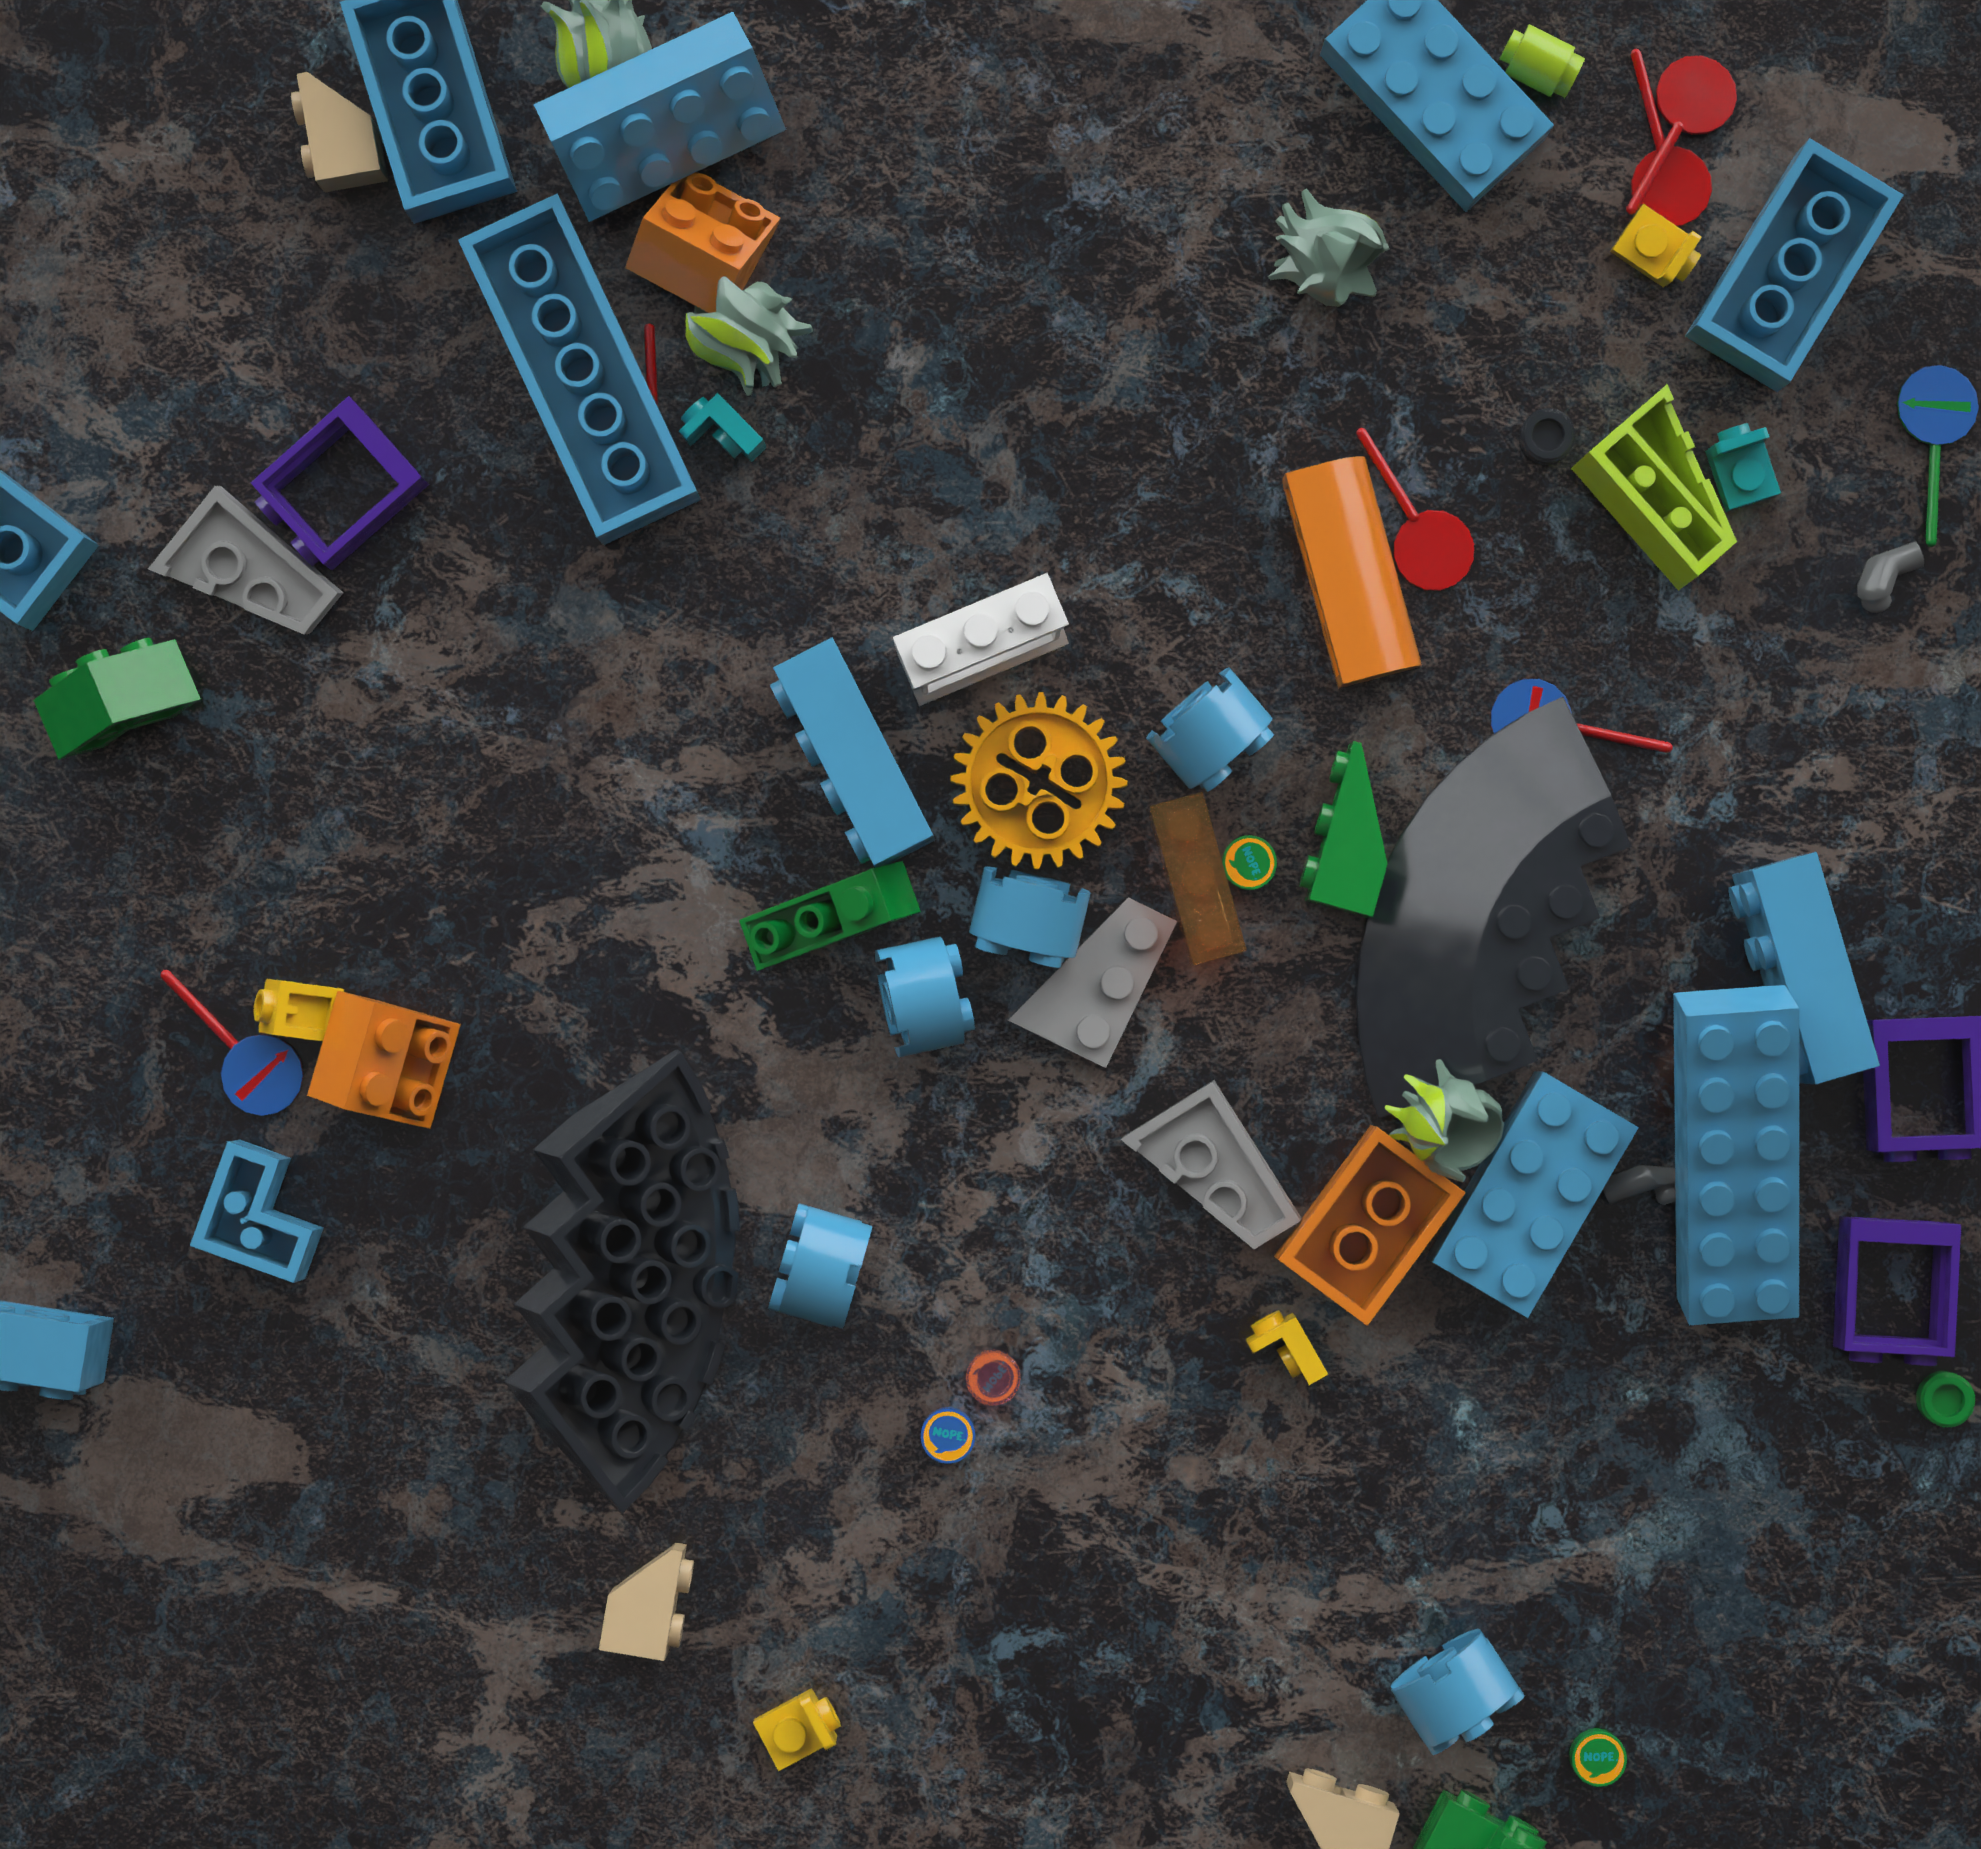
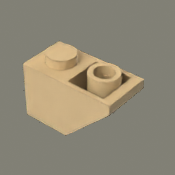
M308 72L297 74L299 91L292 92L291 98L297 124H306L309 144L301 146V156L307 178L315 177V181L324 192L388 181L380 131L372 117Z
M675 1543L613 1587L607 1599L599 1650L664 1661L669 1653L670 1646L679 1648L685 1615L675 1613L679 1592H689L694 1566L693 1560L684 1559L686 1544Z
M1306 1768L1303 1776L1289 1772L1286 1783L1290 1793L1321 1849L1390 1848L1400 1813L1395 1804L1388 1801L1389 1793L1364 1784H1358L1356 1791L1335 1785L1337 1779L1334 1776L1314 1769Z

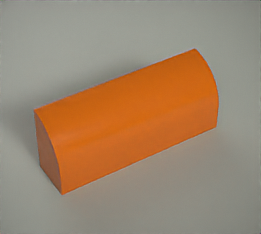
M1365 457L1343 458L1285 473L1282 484L1338 689L1421 667L1420 656Z

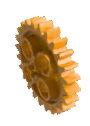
M1043 692L1038 693L1035 707L1030 708L1027 707L1025 700L1020 694L1016 695L1015 711L1011 713L999 702L996 703L995 712L998 720L992 723L979 715L976 719L983 732L981 736L978 737L969 733H964L962 736L967 745L972 748L971 753H955L954 760L966 767V773L951 776V783L965 786L966 792L955 797L953 804L958 806L969 805L971 809L960 821L962 826L978 823L981 828L977 832L974 842L979 844L991 837L995 841L991 853L993 858L1000 855L1005 848L1012 850L1011 861L1014 867L1020 863L1023 855L1027 854L1031 855L1034 870H1039L1043 855H1050L1056 867L1060 868L1063 862L1062 851L1068 849L1074 857L1081 860L1083 858V851L1080 842L1085 839L1090 844L1099 847L1101 840L1095 831L1096 827L1101 826L1113 830L1116 824L1105 813L1107 809H1123L1125 804L1111 795L1112 790L1127 787L1128 782L1123 778L1114 777L1112 774V770L1125 764V758L1109 757L1107 753L1117 743L1116 736L1100 740L1097 734L1101 730L1104 720L1101 718L1089 725L1084 723L1083 719L1087 706L1084 704L1077 708L1072 715L1067 713L1066 696L1063 695L1059 698L1054 708L1047 707ZM1024 730L1039 732L1045 740L1046 747L1044 752L1040 756L1031 759L1020 756L1014 747L1016 736ZM1005 754L1035 774L1041 768L1047 769L1050 772L1048 782L1080 800L1081 807L1074 809L1043 789L1037 795L1030 794L1028 792L1029 780L998 763L996 760L997 756ZM1071 758L1085 760L1092 770L1091 780L1081 787L1068 785L1061 776V767L1065 761ZM1006 776L1015 782L1017 795L1011 803L997 805L988 799L985 789L987 783L992 778ZM1043 804L1057 806L1064 817L1063 826L1052 834L1040 832L1032 822L1033 812Z

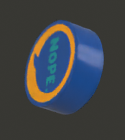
M953 1407L939 1408L925 1419L921 1429V1443L925 1452L935 1461L946 1464L955 1463L964 1459L971 1452L975 1443V1427L970 1417L960 1409Z

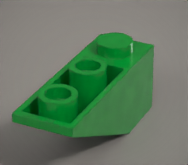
M1353 741L1348 745L1347 753L1337 751L1329 782L1338 785L1332 805L1323 803L1321 806L1314 834L1323 836L1318 856L1308 855L1300 880V887L1308 889L1305 899L1307 902L1364 918H1371L1374 915L1388 863L1362 743Z
M900 861L872 868L742 918L739 922L756 970L759 971L875 930L921 911L904 863Z

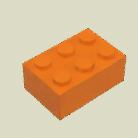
M1370 1125L1274 1257L1368 1326L1466 1192L1446 1177L1432 1172L1425 1165L1424 1161H1420L1415 1154L1380 1128Z

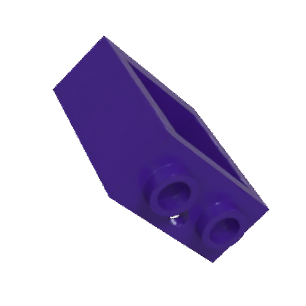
M350 396L343 400L251 482L261 494L254 501L259 509L275 526H278L284 520L296 533L297 537L290 543L312 567L318 561H321L330 570H334L429 485ZM351 430L399 485L328 546L280 491L347 431Z
M1981 1016L1867 1020L1880 1066L1863 1070L1866 1150L1883 1152L1884 1162L1917 1161L1918 1150H1938V1160L1972 1159L1971 1149L1981 1148ZM1962 1039L1966 1134L1892 1136L1888 1041Z
M1839 1216L1833 1347L1849 1351V1360L1870 1363H1882L1883 1353L1904 1354L1905 1364L1937 1366L1938 1356L1955 1357L1961 1224L1939 1221ZM1859 1241L1933 1245L1929 1338L1855 1334Z

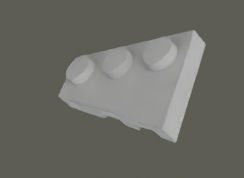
M214 486L148 568L163 576H169L193 586L192 588L208 595H214L241 606L244 610L301 634H310L343 594L338 587L315 567H312L299 553L222 486Z
M1128 897L1077 949L1076 957L1069 958L1008 1021L1106 1068L1177 921Z
M1215 1080L1121 1138L1135 1152L1138 1151L1159 1168V1171L1174 1184L1177 1183L1199 1201L1204 1209L1253 1249L1263 1245L1302 1219Z

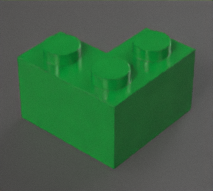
M144 638L120 649V654L109 656L107 649L94 651L75 661L78 668L62 672L49 679L51 688L33 701L58 760L103 748L128 730L173 718L201 699L175 639L154 645L151 638Z
M1443 1789L1413 1849H1545L1547 1842L1537 1836L1539 1830L1515 1816L1509 1815L1507 1821L1504 1822L1487 1813L1490 1804L1476 1795L1461 1789L1458 1796H1455Z

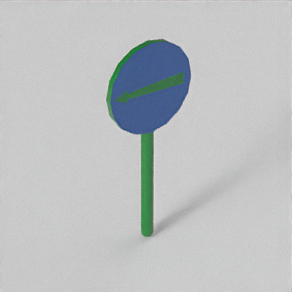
M1941 365L1924 367L1910 375L1900 388L1897 400L1899 419L1906 431L1918 441L1930 444L1926 544L1929 547L1935 546L1937 542L1941 445L1952 444L1964 437L1974 425L1979 409L1977 393L1969 379L1956 369Z

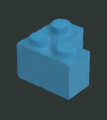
M242 1140L227 1141L190 1246L295 1283L306 1278L324 1227L273 1210L291 1160L290 1157Z

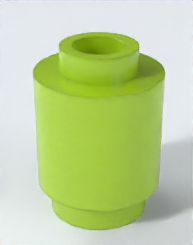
M1529 24L1524 34L1514 29L1500 60L1508 63L1505 73L1509 77L1549 97L1554 92L1565 98L1585 58L1574 53V46Z

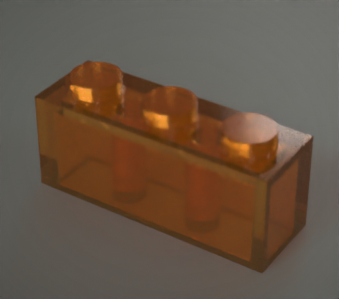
M1203 792L1149 806L1147 812L1190 966L1247 951Z

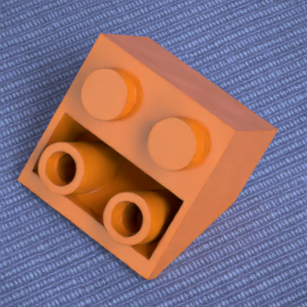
M695 172L673 182L643 217L625 268L708 313L716 312L717 285L720 278L723 276L727 277L743 290L781 218L765 210L759 203L745 199L717 184L711 177Z
M338 990L307 1096L345 1110L431 1129L461 1024Z

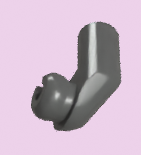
M1916 542L1874 555L1866 562L1857 584V595L1861 598L1862 607L1866 611L1871 613L1885 611L1892 602L1890 594L1892 593L1897 576L1924 567L1923 554Z
M1639 1165L1610 1176L1603 1188L1604 1194L1612 1205L1654 1189L1658 1203L1666 1205L1675 1202V1168Z

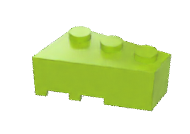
M1667 384L1589 451L1571 469L1679 591L1704 572L1730 549L1737 540L1710 479L1705 480L1692 451L1695 445L1689 432L1684 433L1672 406L1671 402L1674 398Z

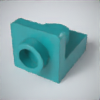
M718 393L710 401L705 397L697 400L681 418L685 425L679 430V433L690 446L714 424L718 429L712 434V437L734 459L742 452L752 462L767 448L763 438Z
M1745 423L1717 433L1719 442L1712 445L1705 452L1725 512L1781 494L1764 441L1770 438L1766 427L1751 431L1749 424Z

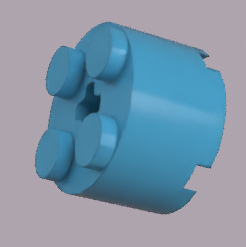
M1230 667L1218 673L1225 682L1215 687H1212L1208 681L1205 682L1161 720L1167 728L1161 737L1153 730L1146 737L1149 743L1189 789L1199 785L1207 792L1212 790L1232 772L1231 768L1227 765L1241 752H1246L1248 756L1254 754L1274 736L1267 727L1272 721V717Z
M984 867L969 930L971 934L977 936L976 948L1001 955H1007L1008 950L1012 948L1029 951V961L1055 968H1061L1065 958L1076 957L1090 899V891L1082 888L1078 896L1074 897L1068 895L1069 883L1016 870H1010L1009 877L1004 876L1003 879L995 878L996 867Z
M935 937L876 950L875 961L886 960L887 964L885 974L877 976L890 1035L901 1033L904 1042L903 1046L894 1047L897 1056L900 1058L963 1044L964 1032L974 1030L975 1025L969 999H959L955 978L963 976L957 945L945 946L941 937Z
M799 1203L790 1235L800 1237L799 1243L792 1240L787 1241L779 1269L780 1273L789 1275L788 1281L777 1278L768 1309L828 1327L835 1326L843 1329L872 1226L853 1218Z
M1480 1629L1468 1631L1443 1644L1444 1651L1429 1660L1426 1656L1405 1670L1391 1685V1691L1395 1695L1396 1701L1432 1755L1438 1754L1450 1747L1459 1739L1458 1735L1460 1734L1466 1742L1481 1736L1494 1725L1489 1717L1495 1711L1502 1713L1510 1709L1525 1696L1488 1638H1485Z

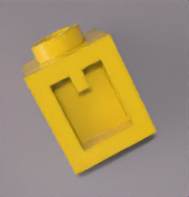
M1642 204L1610 252L1664 288L1675 277L1683 282L1701 257V254L1695 251L1694 248L1702 237L1694 231L1689 234L1645 204Z
M266 979L265 987L258 991L254 1003V1019L259 1022V1033L323 1041L337 991L344 992V989Z
M1278 1310L1251 1325L1255 1334L1248 1337L1246 1341L1253 1353L1283 1338L1286 1345L1278 1348L1277 1352L1292 1378L1303 1374L1308 1384L1311 1385L1328 1375L1293 1312L1283 1317Z
M812 1688L762 1714L753 1721L778 1771L823 1747L827 1750L835 1746L837 1734L834 1730L841 1727L839 1718L828 1698L824 1697L818 1700Z

